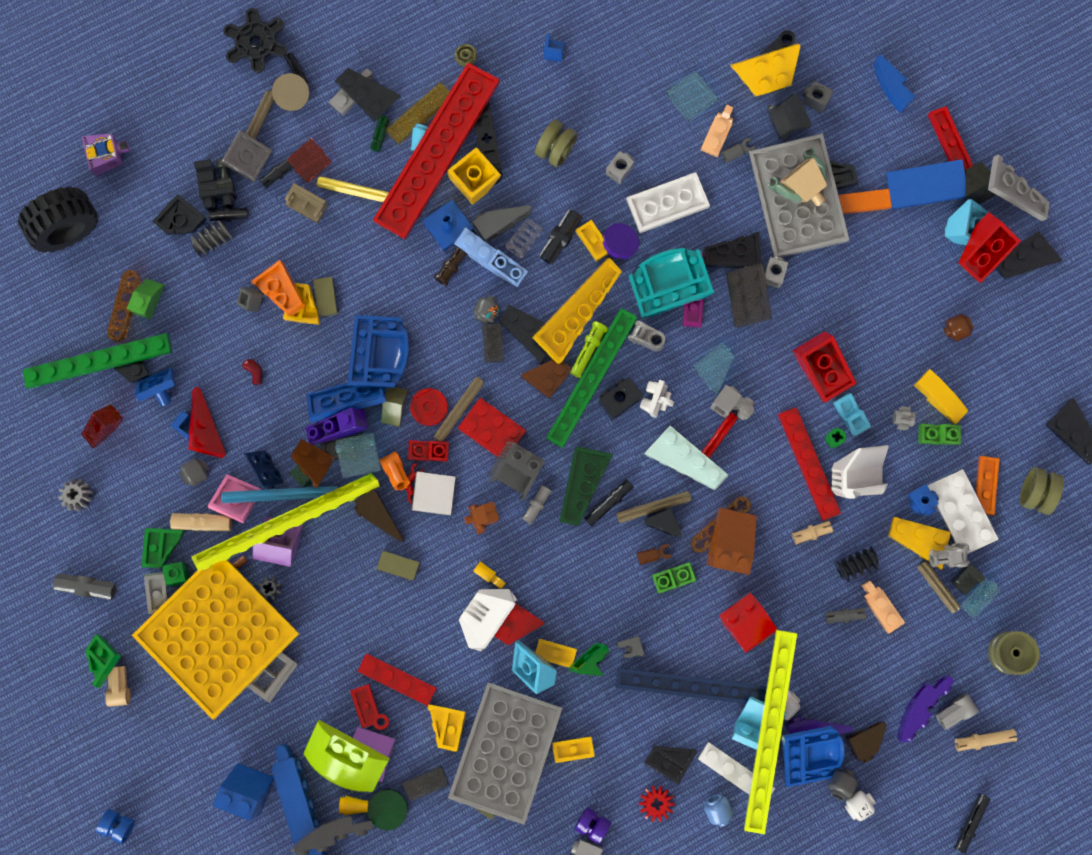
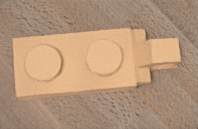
M726 105L723 114L718 112L717 116H715L701 151L718 157L733 124V118L730 117L733 107Z
M871 581L861 585L867 593L864 596L865 602L888 634L905 623L880 587L875 588Z

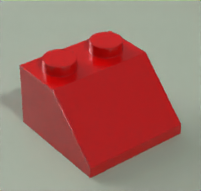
M751 592L719 615L723 626L745 653L777 630L764 608Z

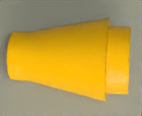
M346 795L345 797H340L339 814L346 816L367 813L368 800H361Z

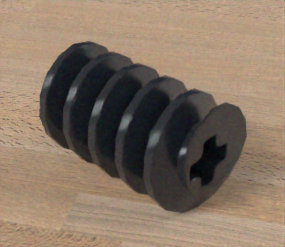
M872 546L869 547V551L864 548L862 554L858 551L855 552V557L851 554L848 555V560L843 557L840 562L834 561L839 576L847 582H850V575L857 579V572L864 576L865 569L870 574L872 566L879 570V561Z

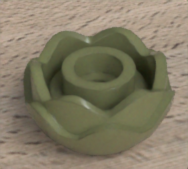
M469 44L460 45L455 50L456 62L464 67L467 63L473 65L477 60V50L475 47Z

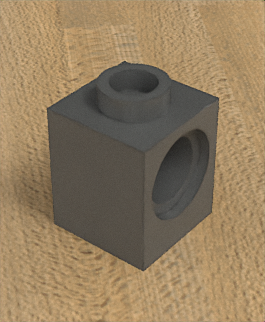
M814 81L812 86H807L803 93V96H805L803 104L823 113L834 90ZM813 94H818L820 98H815Z

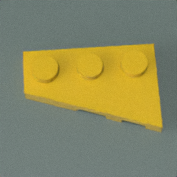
M892 517L888 536L918 554L922 559L930 562L929 551L932 549L935 551L944 550V546H948L951 532ZM944 564L937 565L936 568L942 570Z

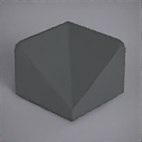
M241 287L237 305L246 311H259L263 294L253 287Z

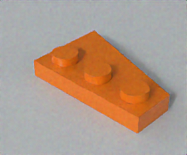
M281 260L251 281L291 317L306 306L284 262Z

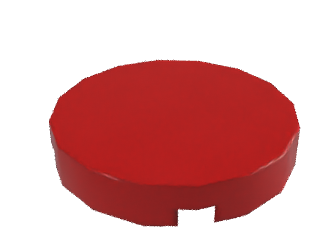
M425 388L413 396L410 411L418 423L423 426H434L445 419L448 413V403L446 397L440 391Z

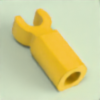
M481 561L473 571L488 583L492 582L500 589L506 584V582L496 576V572Z

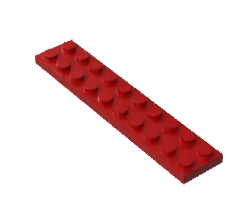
M470 63L466 64L375 215L374 223L406 240L498 87L500 79Z

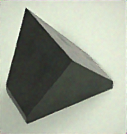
M982 162L964 170L966 174L965 196L972 199L977 204H981L996 196L995 193L988 190L991 171Z

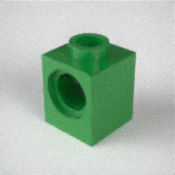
M177 562L162 566L167 586L184 584L190 578L188 563Z

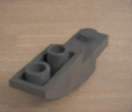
M348 816L324 823L300 838L290 848V852H297V855H307L311 849H317V852L327 851L329 846L335 845L334 836L336 840L348 838L350 833H355V836L366 835L367 830L373 829L372 821L352 824V817Z

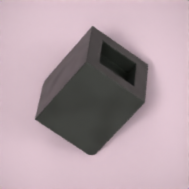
M969 564V566L961 569L951 583L966 595L976 584L982 583L986 577L972 564Z

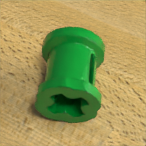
M840 428L832 429L825 437L826 443L832 448L838 447L846 440V434ZM835 434L836 437L839 438L837 442H835V438L832 437Z

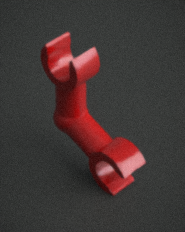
M417 463L412 465L411 472L407 475L410 484L405 490L410 504H412L410 498L414 495L411 483L416 478L414 468L417 466Z

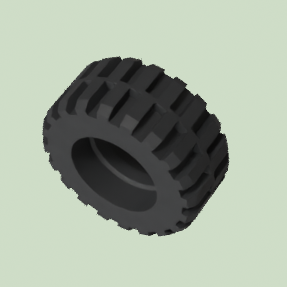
M71 186L66 188L60 187L37 196L35 200H31L27 206H24L18 218V225L30 246L42 253H47L48 251L51 253L56 250H63L68 246H73L74 243L80 242L85 236H88L98 223V214L86 193L77 187L73 188Z

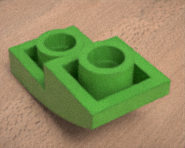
M919 424L918 444L960 445L961 425Z
M691 562L652 575L658 594L697 581Z

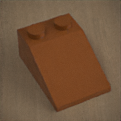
M719 507L706 564L711 567L750 575L754 558L757 516Z

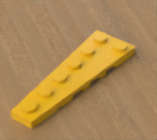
M607 258L532 337L557 364L564 360L574 341L580 336L584 326L591 319L594 311L601 304L606 293L609 292L622 271L610 258Z

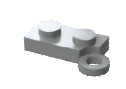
M163 572L144 574L148 614H154L167 601Z

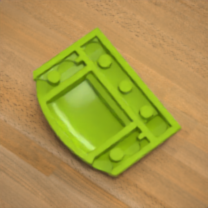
M318 720L303 753L310 765L325 779L345 789L359 792L374 791L390 759L321 720Z

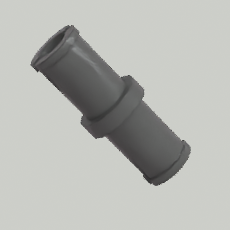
M842 608L840 611L825 612L826 624L838 622L846 624L849 621L866 620L865 608L849 610Z

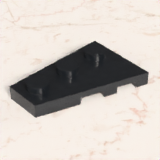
M759 231L749 236L738 237L732 241H724L704 247L703 258L705 266L709 268L760 269Z
M1038 231L1012 250L995 269L1006 280L1035 269L1059 263L1062 259Z
M508 305L500 319V323L542 364L547 352L532 337L545 323Z
M1073 397L1056 413L1046 426L1086 464L1090 465L1092 464V429Z

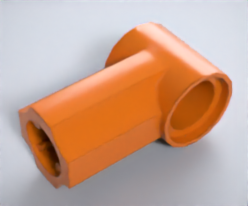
M397 451L379 459L395 491L407 488L410 482Z

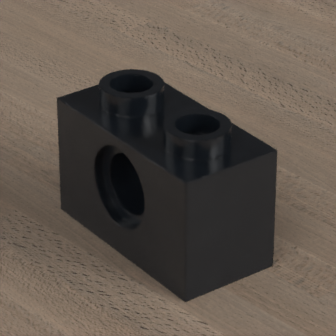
M630 377L627 380L621 379L615 384L616 388L612 391L608 389L600 395L598 403L611 421L643 398V394ZM616 394H622L624 395L625 400L623 402H617L614 396Z

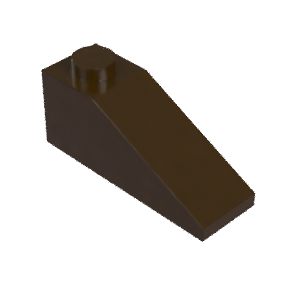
M375 489L354 500L356 504L354 509L359 517L363 516V518L399 542L405 541Z

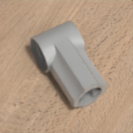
M968 693L956 698L952 705L936 714L940 725L947 730L961 720L971 718L979 710Z

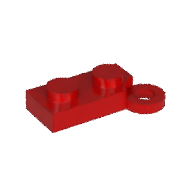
M370 684L350 690L362 729L374 725L378 730L387 728L389 718L385 714H379ZM379 718H383L385 720V724L383 726H380L378 724Z

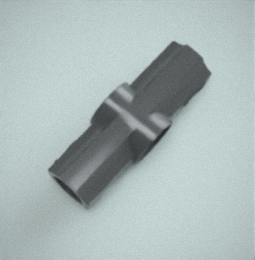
M57 573L53 582L54 590L71 592L74 595L91 598L93 596L113 600L117 591L116 583L96 580V578L80 575L77 577Z

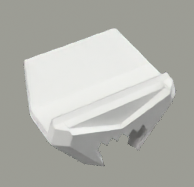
M888 445L858 448L835 462L832 467V491L835 495L854 499L858 496L884 493L888 484L882 483V469Z
M509 589L479 590L465 609L459 621L469 648L478 651L485 649L509 615L517 600Z

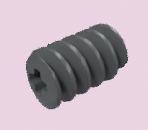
M219 220L217 221L218 227H215L213 224L210 225L211 231L204 228V235L198 231L197 239L193 235L190 236L191 244L200 258H202L201 252L208 255L207 248L215 251L214 244L221 247V240L226 244L228 243L227 237L234 240L225 224Z

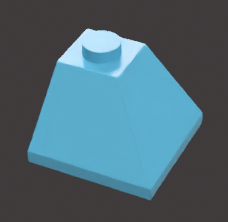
M972 199L967 200L948 218L945 237L953 243L967 245L975 226L988 211Z
M519 640L516 641L512 671L535 694L554 686L557 670Z

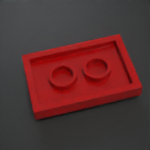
M479 398L458 427V430L498 458L504 445H506V441L518 444L527 432V430L482 398Z

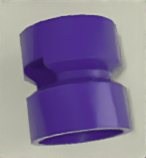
M587 807L576 823L574 830L582 835L588 834V839L599 845L612 822L603 816L597 817V812ZM591 821L594 822L592 828L588 827Z

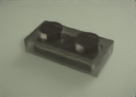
M501 323L483 324L484 362H504Z

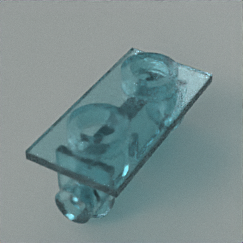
M985 578L960 605L961 608L973 619H976L1000 592L998 584L993 581L991 583Z

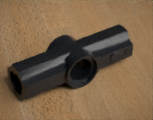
M569 209L560 224L554 227L549 236V241L539 255L544 262L553 265L563 248L565 249L568 246L574 231L582 220V216L579 213Z

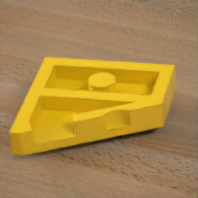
M295 283L306 306L292 317L284 312L283 319L320 325L311 287L308 284Z
M428 704L438 748L459 752L466 712Z

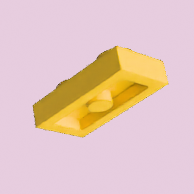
M592 220L576 229L577 235L596 262L609 254L603 246V236Z
M539 639L536 653L547 662L568 668L573 664L577 649Z
M591 736L552 742L555 763L595 757Z

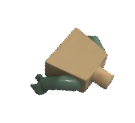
M810 148L812 155H807L804 152L803 158L805 161L780 181L782 184H779L778 179L773 177L772 180L776 184L771 186L767 183L768 188L771 191L776 190L777 193L786 199L795 202H807L811 199L818 206L825 201L820 191L827 186L826 165L818 156H815V149Z

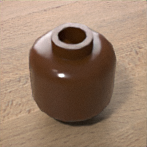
M963 314L947 319L946 327L943 328L947 338L951 337L956 342L971 336V330L974 329L969 316H964Z

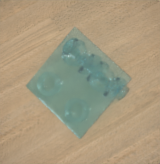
M374 433L336 440L335 450L339 456L342 478L381 471Z

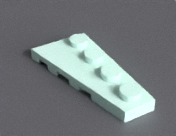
M671 426L644 453L645 456L659 461V463L669 466L713 490H716L728 477L726 472Z

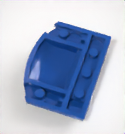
M355 315L348 386L394 388L397 385L396 383L405 371L409 355L408 335L400 317Z
M833 726L782 736L784 764L782 767L786 787L830 779L834 774L832 771L835 768L841 767L845 752L844 744L840 734Z

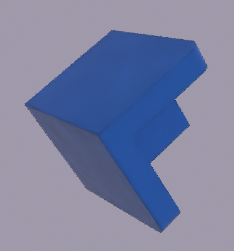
M547 33L544 45V59L562 62L565 42L550 40V34Z
M181 411L170 426L189 439L191 416Z

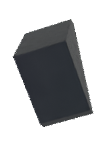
M671 508L644 520L643 525L676 538H680L682 535Z

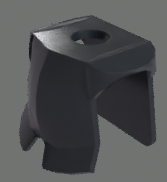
M798 94L790 95L777 106L767 105L768 117L777 136L781 140L785 141L792 132L811 127L810 119Z

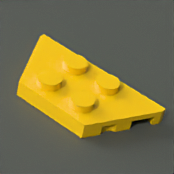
M797 43L730 65L744 84L749 87L754 96H760L792 85L800 44Z

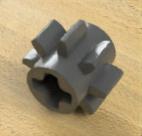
M264 577L265 582L263 584L258 583L261 586L259 593L264 594V598L267 600L269 596L276 600L275 595L282 594L279 591V587L283 584L276 583V577H273L271 581H269L268 577ZM268 585H272V588H274L273 592L266 589Z

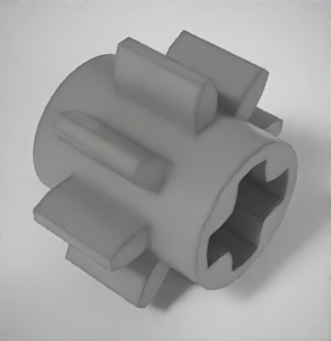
M901 406L899 410L894 411L892 422L898 425L897 429L907 430L909 426H914L915 413L910 412L911 407Z

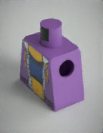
M113 134L82 137L89 170L95 176L122 165L121 154L130 152L127 140L118 143Z

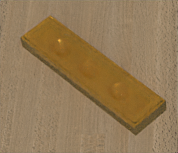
M440 82L389 126L386 132L399 145L412 134L416 124L422 125L440 109L450 91Z

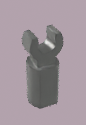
M746 138L742 144L734 145L722 151L721 155L725 163L727 164L743 156L744 153L749 154V151L755 150V146L751 148L746 146L751 139Z

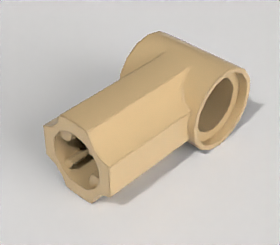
M126 666L114 667L108 675L106 704L108 707L129 705L131 695L130 689L127 687Z

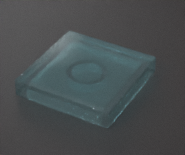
M696 71L666 92V95L688 122L718 101L717 96Z

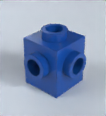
M926 484L908 495V499L911 502L909 506L915 514L919 513L920 516L924 514L929 516L937 511L935 507L939 504V497L934 490L930 491Z

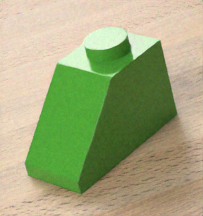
M145 279L134 290L127 309L135 315L151 320L165 285Z

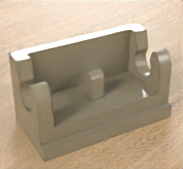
M293 183L285 197L287 201L286 206L317 224L328 208L325 200Z

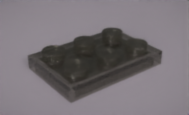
M759 263L727 272L726 277L735 328L772 320L763 264Z

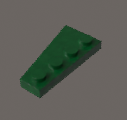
M575 446L559 522L579 526L613 454Z

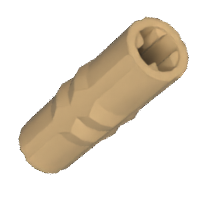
M172 513L170 526L174 530L231 531L232 518L225 515L208 513Z

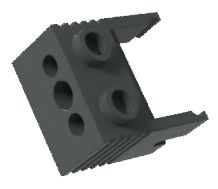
M506 441V445H504L500 452L499 458H497L488 474L491 476L488 481L494 482L495 479L519 492L521 494L519 499L524 500L545 460L514 442Z

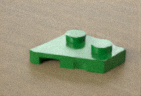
M145 528L141 567L162 568L184 535V531Z
M95 634L85 652L89 660V670L94 672L95 680L92 684L94 687L101 688L121 656L102 635Z

